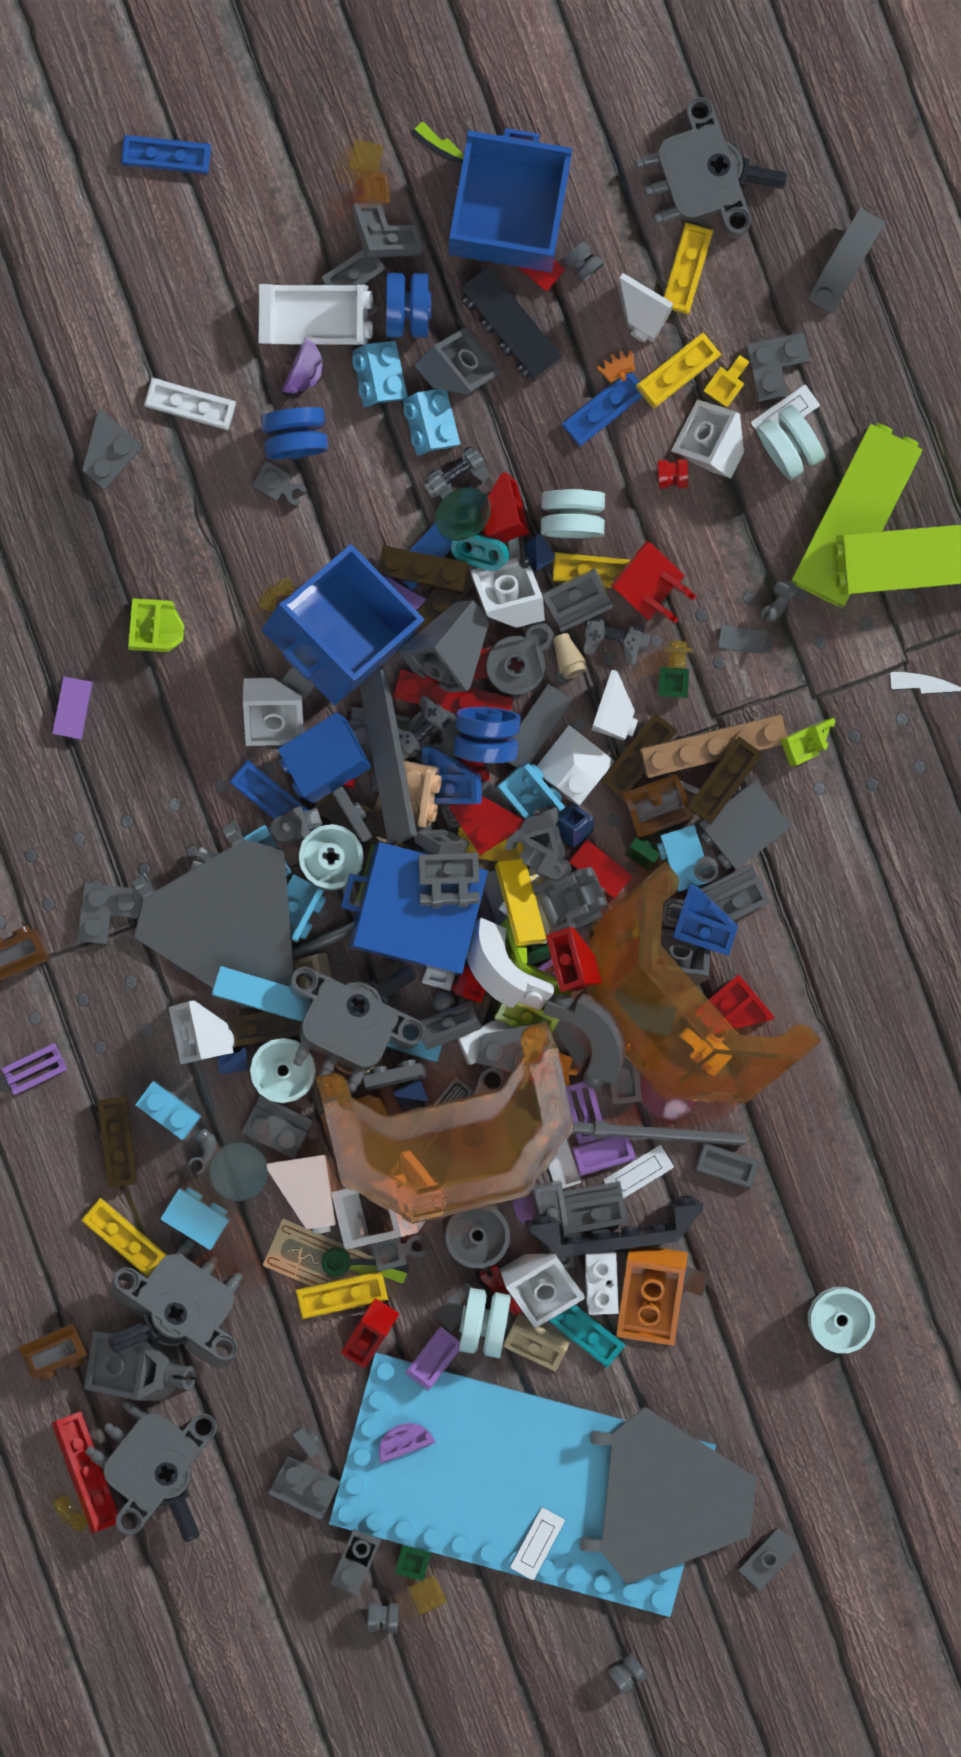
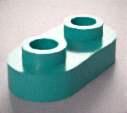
M472 532L459 534L451 543V552L458 561L466 562L469 565L485 570L497 571L509 559V551L504 543ZM466 542L471 544L472 550L467 548ZM492 550L497 551L499 558L493 555Z

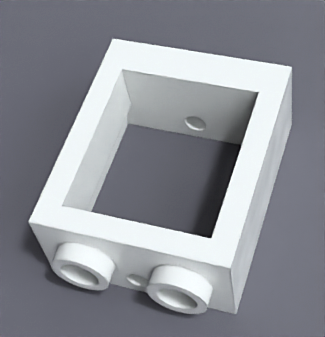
M404 1174L331 1192L345 1250L418 1232L416 1216L412 1210L409 1188L405 1182ZM383 1188L394 1230L369 1236L359 1193Z
M614 1251L585 1254L588 1314H619L616 1253Z

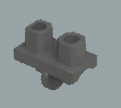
M302 806L274 819L271 823L270 831L273 838L277 841H289V844L310 835V831L321 826L322 821L317 808L303 812Z

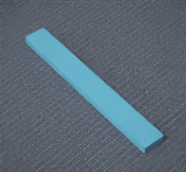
M222 966L219 968L212 991L213 996L299 1022L303 1021L310 1006V1003L294 996L289 990V986ZM352 1006L350 1009L352 1012L358 1011L360 1013L362 1008ZM403 1028L404 1038L410 1041L416 1039V1032L412 1028ZM423 1040L412 1049H403L390 1042L386 1046V1048L432 1062L438 1061L442 1045L427 1050Z

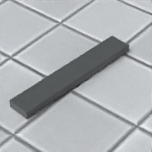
M379 669L360 684V691L388 844L396 845L417 836L388 674L386 670Z

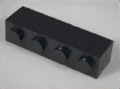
M489 266L461 288L463 297L460 299L470 312L475 310L482 318L479 320L480 325L489 335L493 332L500 340L497 345L507 357L512 355L519 363L515 367L526 380L530 377L535 383L562 361V355Z

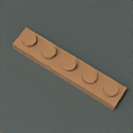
M781 714L641 748L640 753L646 777L650 778L722 760L738 737H741L756 749L762 750L782 745L780 739L787 735L783 717Z

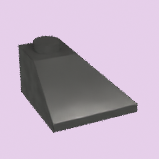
M466 327L434 345L415 365L423 378L433 388L467 395L502 373V370Z
M653 928L646 993L676 997L708 980L711 950L673 938L675 930Z

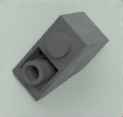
M353 1529L330 1584L358 1596L381 1540Z

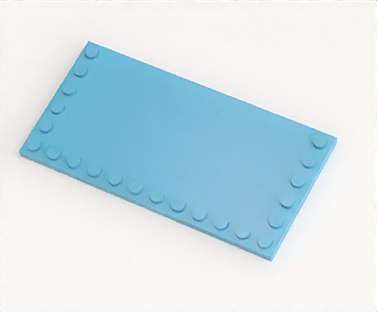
M375 1353L331 1514L330 1525L352 1531L356 1529L370 1536L528 1578L511 1569V1565L541 1508H544L563 1518L565 1522L534 1580L660 1615L671 1616L685 1562L627 1584L602 1552H587L580 1549L581 1537L602 1539L611 1445L591 1444V1430L613 1433L627 1420L443 1371L431 1389L427 1391L405 1374L413 1362ZM414 1423L421 1425L431 1433L436 1443L380 1463L379 1448L381 1440L388 1430L398 1424ZM700 1441L715 1451V1444Z

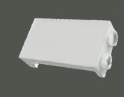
M259 284V343L302 345L306 337L315 345L368 344V338H372L373 333L372 321H368V309H372L373 306L372 291H368V286Z

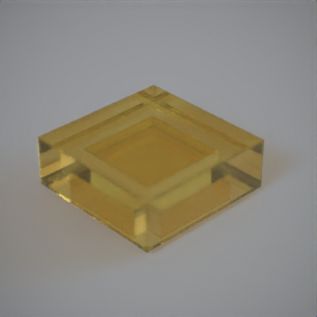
M355 139L349 169L378 176L384 145Z
M435 1574L408 1587L420 1615L447 1603V1599Z

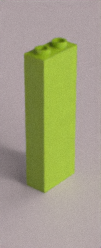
M877 423L876 426L873 424L869 425L791 580V583L841 609L845 606L850 594H840V589L837 588L835 582V573L839 571L838 559H835L833 555V543L836 542V535L882 532L923 451L918 448L919 443L906 436L900 439L892 435L893 430Z
M961 525L836 535V542L833 543V555L835 559H838L839 571L835 573V582L837 588L840 589V594L961 584Z

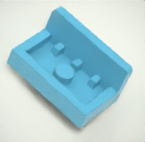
M396 341L365 344L353 350L352 363L357 373L358 392L364 407H370L377 403L401 401L408 398Z
M437 389L418 392L403 400L404 415L409 423L411 443L415 447L417 456L424 455L430 451L453 448L460 445L446 390Z
M520 764L495 786L524 821L527 818L534 817V811L542 807L556 806L557 812H561L565 808L561 803L563 798L554 787L551 786L549 788L542 780L544 778L543 773L534 764Z
M293 874L287 885L291 938L298 942L300 937L303 939L307 938L313 926L309 920L313 912L320 913L327 898L322 896L325 892L324 889Z

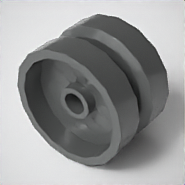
M470 1203L460 1207L451 1216L446 1227V1244L450 1254L459 1263L470 1268H485L495 1264L505 1255L510 1243V1229L505 1217L497 1208L486 1203ZM475 1230L483 1232V1239L481 1241L472 1238Z

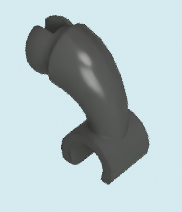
M789 581L776 583L774 592L779 596L772 604L763 607L761 617L763 619L766 618L768 622L779 619L787 606L788 600H792L796 595L797 586Z
M202 1129L196 1135V1140L201 1144L202 1156L194 1157L188 1163V1167H190L196 1161L202 1162V1169L196 1175H202L206 1171L207 1165L212 1161L216 1153V1139L207 1129Z

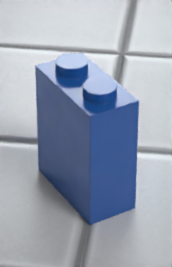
M337 712L278 748L282 756L279 760L282 768L288 775L291 774L295 781L292 784L294 791L300 799L305 798L311 803L317 802L372 768L348 721Z

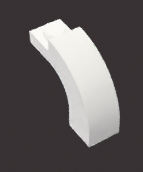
M480 918L474 925L467 953V960L473 975L492 997L504 1005L513 1008L517 1002H520L540 1011L553 995L554 985L518 969L509 959L505 950L507 929Z

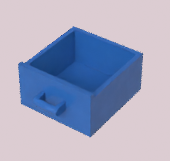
M505 128L504 136L468 130L449 237L448 255L552 273L573 148L540 143V134Z
M350 544L292 595L282 601L261 631L283 652L282 655L306 680L309 679L336 706L410 640L425 619Z
M382 842L377 843L373 846L366 877L349 873L341 908L357 913L348 948L452 975L462 974L480 902L479 904H468V907H458V904L441 905V908H431V905L420 906L419 894H431V885H419L418 855L427 854ZM479 868V883H467L468 892H479L480 901L488 870ZM354 881L364 882L358 907L348 903ZM441 884V893H457V884Z

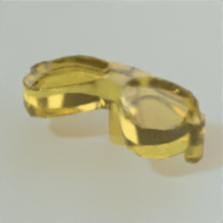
M286 577L274 586H268L269 591L261 596L257 604L262 609L273 611L276 608L277 595H291L293 593L292 580Z
M63 1496L52 1502L55 1511L63 1517L62 1522H68L74 1530L79 1532L86 1528L87 1520L85 1515L71 1513V1500L69 1497Z

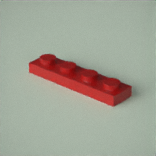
M401 669L393 699L419 705L422 696H427L435 705L439 704L443 709L455 715L458 710L468 707H492L511 711L514 698L471 687L468 691L448 693L439 688L441 682L428 676L423 679L413 672Z
M81 1411L51 1422L91 1534L116 1525L118 1512L102 1468L85 1454L89 1446L93 1448L94 1446Z

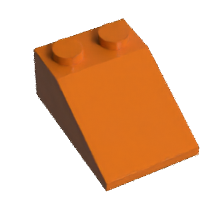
M650 1246L629 1248L616 1337L674 1346L688 1252Z

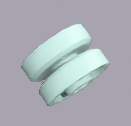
M790 404L778 412L780 426L775 421L767 419L756 426V431L776 466L788 480L792 481L803 474L802 460L813 467L825 459V453L810 425L801 413Z
M580 489L542 492L541 509L554 514L547 515L541 519V535L575 539L604 536L605 520L599 516L588 514H596L605 510V493Z
M333 824L319 826L311 831V834L301 843L299 852L300 867L307 879L317 887L331 891L344 889L349 873L360 875L364 864L362 845L355 834L345 827ZM331 852L335 853L338 857L337 861L335 860L333 864L326 860L327 855Z
M286 1038L270 1040L258 1049L252 1059L250 1069L252 1083L259 1094L270 1101L279 1103L296 1101L307 1094L314 1084L317 1070L312 1054L309 1052L302 1066H297L293 1061L300 1042ZM280 1065L288 1067L289 1072L286 1076L278 1074V1067Z
M832 1287L822 1291L812 1301L808 1310V1327L813 1338L825 1349L835 1353H851L861 1349L870 1340L875 1328V1314L871 1304L857 1291L847 1287ZM840 1315L847 1318V1323H842V1326H839L836 1321Z
M470 1288L467 1306L464 1305L459 1332L462 1335L459 1351L474 1354L478 1348L479 1338L482 1336L485 1337L483 1347L485 1356L500 1358L511 1295L496 1292L492 1296L489 1310L485 1309L487 1297L485 1290Z

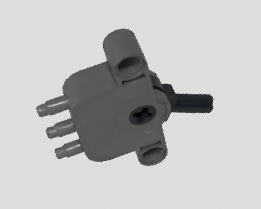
M696 97L690 101L686 111L689 131L664 140L658 152L635 160V165L637 169L659 164L664 180L645 187L644 191L646 196L668 191L673 208L654 215L655 223L668 222L677 218L692 223L719 214L726 234L733 238H741L748 232L751 223L750 213L741 187L744 188L745 182L784 189L787 173L749 165L750 159L743 158L737 148L724 141L711 102L706 98ZM696 107H701L706 110L707 116L703 119H697L692 115L691 111ZM716 162L722 163L721 167L723 169L720 173H715L714 166ZM734 216L741 217L745 222V226L741 229H735L730 225L729 220Z
M406 964L377 984L373 980L368 984L352 982L347 985L308 967L297 969L289 980V990L297 998L310 1003V1006L300 1025L299 1035L301 1043L296 1051L293 1063L297 1066H302L312 1049L326 1056L320 1073V1077L324 1079L329 1078L337 1062L353 1069L347 1090L354 1092L365 1072L372 1069L380 1060L388 1042L403 1049L416 1047L424 1037L422 1023L387 1005L389 1002L388 997L416 979L417 975L414 969L409 964ZM299 976L308 978L311 985L310 988L302 989L298 987L296 978ZM353 1004L355 1006L359 1004L362 1006L360 1013L358 1011H351L350 1008ZM403 1028H412L416 1032V1039L410 1041L404 1038Z
M190 1239L186 1240L175 1254L165 1256L148 1279L132 1268L124 1267L119 1269L110 1282L109 1293L116 1301L141 1317L139 1324L109 1336L110 1348L114 1352H119L148 1338L151 1344L159 1342L166 1346H176L184 1343V1348L216 1369L227 1367L235 1357L238 1345L230 1335L219 1327L234 1304L233 1293L238 1288L242 1275L235 1273L225 1285L211 1276L218 1263V1259L215 1256H211L199 1268L186 1259L194 1246V1242ZM118 1281H127L130 1284L131 1288H121L118 1284ZM216 1347L224 1348L228 1356H220L216 1352Z
M126 1399L122 1407L127 1410V1413L138 1420L129 1434L126 1435L111 1423H107L104 1427V1431L120 1444L110 1458H107L92 1446H89L85 1451V1454L104 1470L106 1481L129 1500L116 1518L117 1528L122 1533L128 1535L138 1533L163 1501L165 1507L170 1505L183 1541L189 1542L200 1536V1533L186 1498L190 1497L187 1489L192 1478L190 1465L195 1462L215 1436L217 1423L212 1416L199 1414L182 1431L167 1418L159 1414H148L137 1404ZM208 1419L211 1422L212 1430L208 1435L201 1436L196 1432L195 1428L199 1420ZM164 1466L175 1471V1474L171 1476L172 1481L169 1483L166 1479L159 1478V1474L163 1473L162 1467ZM129 1512L134 1513L138 1518V1525L133 1530L126 1529L122 1524L123 1516Z

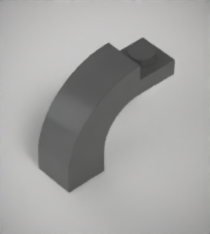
M860 208L820 275L808 300L833 314L886 222Z
M583 993L578 1002L573 1001V998L568 995L553 994L547 1001L543 1014L579 1027L589 1038L592 1047V1057L586 1075L614 1085L621 1075L626 1053L624 1034L614 1014L599 1000Z

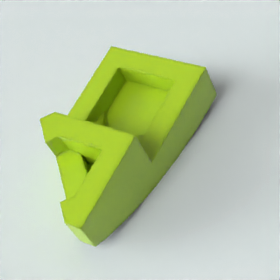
M834 718L826 719L780 739L790 766H797L819 755L820 751L827 750L829 743L826 740L830 728L834 727Z

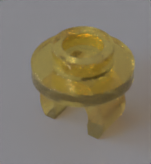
M670 640V646H664V651H671L668 666L673 668L686 667L685 652H693V648L687 647V641Z

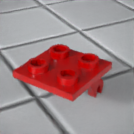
M647 540L610 585L648 621L657 612L676 624L679 618L661 605L672 589H675L692 601L697 597L689 588L680 583L685 575Z

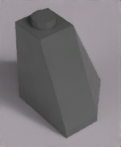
M473 600L455 602L401 647L398 652L416 675L423 679L428 675L441 682L439 688L448 693L468 691L472 684L489 621L483 614L481 607Z

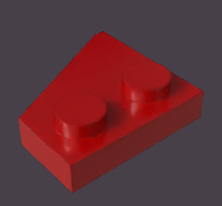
M483 796L482 803L451 804L448 806L480 856L511 837L524 823L523 819Z
M739 974L694 1011L695 1015L712 1034L771 1021L775 1018Z

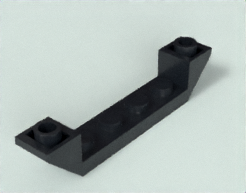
M693 1195L678 1196L676 1201L668 1202L670 1225H667V1222H654L649 1224L650 1228L639 1229L638 1226L621 1227L620 1232L612 1233L608 1229L592 1231V1235L582 1237L580 1233H570L563 1235V1239H560L559 1222L554 1217H550V1214L533 1215L532 1220H526L524 1223L531 1233L560 1256L566 1257L678 1242L702 1212L703 1203L694 1198Z

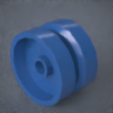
M387 273V338H402L405 333V319H410V334L413 338H428V319H431L429 273H414L411 276L410 291H405V276L403 273Z
M291 408L273 411L261 416L263 433L273 436L264 442L267 459H298L329 451L327 434L316 431L326 425L323 408Z
M468 707L458 710L456 714V729L462 733L455 737L454 754L465 760L484 763H504L516 760L519 742L512 736L519 734L521 716L510 710L492 707Z

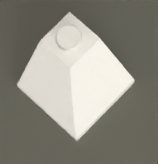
M622 273L619 279L618 291L627 327L632 330L630 334L641 342L645 343L646 340H649L653 343L670 315L673 303Z
M697 399L671 451L710 472L731 478L744 453L740 414Z
M520 557L508 560L497 571H489L482 568L470 570L471 577L488 617L516 628L545 620L542 594L531 567L521 568L518 561Z
M611 670L591 730L625 741L627 735L633 736L638 720L633 718L635 710L618 672Z
M274 678L244 679L243 711L246 746L284 745L304 733L301 695Z
M569 725L537 767L543 773V779L579 807L615 761Z
M189 1001L168 1007L180 1064L234 1053L232 1048L234 1046V1037L231 1030L228 1029V1024L199 1003Z
M524 1254L500 1269L507 1290L534 1328L585 1299L584 1294L556 1254Z

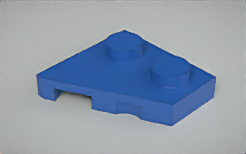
M432 746L422 747V763L439 767L438 775L442 777L441 788L435 794L434 803H482L481 773Z
M690 883L673 938L729 956L739 926L696 884Z

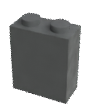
M754 781L726 804L712 825L705 821L700 823L698 826L702 830L698 834L708 846L714 844L720 852L717 858L727 870L732 867L736 871L788 830L791 825L759 784Z

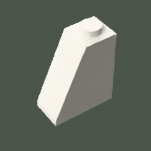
M326 1154L267 1163L268 1172L306 1230L313 1229L314 1234L330 1232V1226L336 1225Z

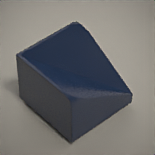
M537 535L525 545L526 556L530 558V566L535 574L554 562L556 556L542 535Z
M572 803L558 813V822L555 826L558 825L562 840L575 847L593 833L594 817Z
M247 1048L234 1049V1053L218 1056V1072L220 1074L248 1071Z
M419 1080L398 1088L393 1092L402 1111L429 1101L422 1082Z

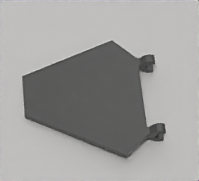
M233 820L221 829L225 837L232 844L228 849L156 891L153 890L151 882L145 873L132 881L137 892L144 898L134 936L143 944L214 988L220 966L282 985L289 983L294 973L284 849L243 839L238 825ZM239 1004V1005L242 1006L243 1008L248 1007V1006H246V1005Z
M645 1406L613 1433L591 1430V1444L611 1445L602 1539L581 1537L580 1549L587 1552H602L627 1584L751 1537L756 1477Z

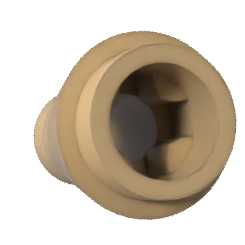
M564 633L552 639L555 646L559 673L563 674L565 679H570L586 671V660L570 639L569 634Z

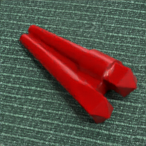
M498 1264L491 1265L492 1276L487 1271H480L479 1278L494 1294L496 1292L510 1294L505 1286ZM511 1295L509 1311L514 1316H517L522 1310Z

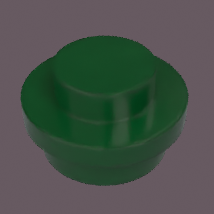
M340 1247L328 1249L322 1256V1268L330 1276L339 1277L344 1275L351 1266L349 1253Z

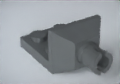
M93 1331L84 1389L133 1400L163 1401L175 1390V1387L184 1390H190L193 1387L195 1380L186 1379L183 1376L196 1377L195 1369L191 1366L179 1365L180 1359L174 1346H166L159 1342L151 1344L150 1341L144 1340L119 1352H114L108 1342L109 1336L114 1334Z

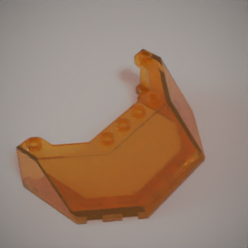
M665 861L611 908L595 925L590 927V949L595 954L602 983L587 988V994L599 1000L614 1014L624 1034L625 1056L662 1098L746 1104L801 1060L821 1042V1039L810 1027L802 1024L793 1026L785 1034H779L777 1037L739 1035L660 945L663 902L672 896L679 886L677 874Z
M547 1022L531 1025L522 1032L521 1045L524 1056L501 1089L407 1112L384 1116L352 1098L347 1080L342 1075L331 1073L316 1077L341 1184L350 1190L354 1189L363 1194L368 1200L382 1208L390 1209L402 1216V1219L411 1224L528 1196L535 1187L534 1183L542 1171H546L557 1155L560 1145L575 1129L558 1048Z

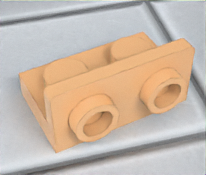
M404 761L415 824H418V827L425 828L435 821L437 815V805L434 804L435 794L440 791L442 777L438 775L439 767Z

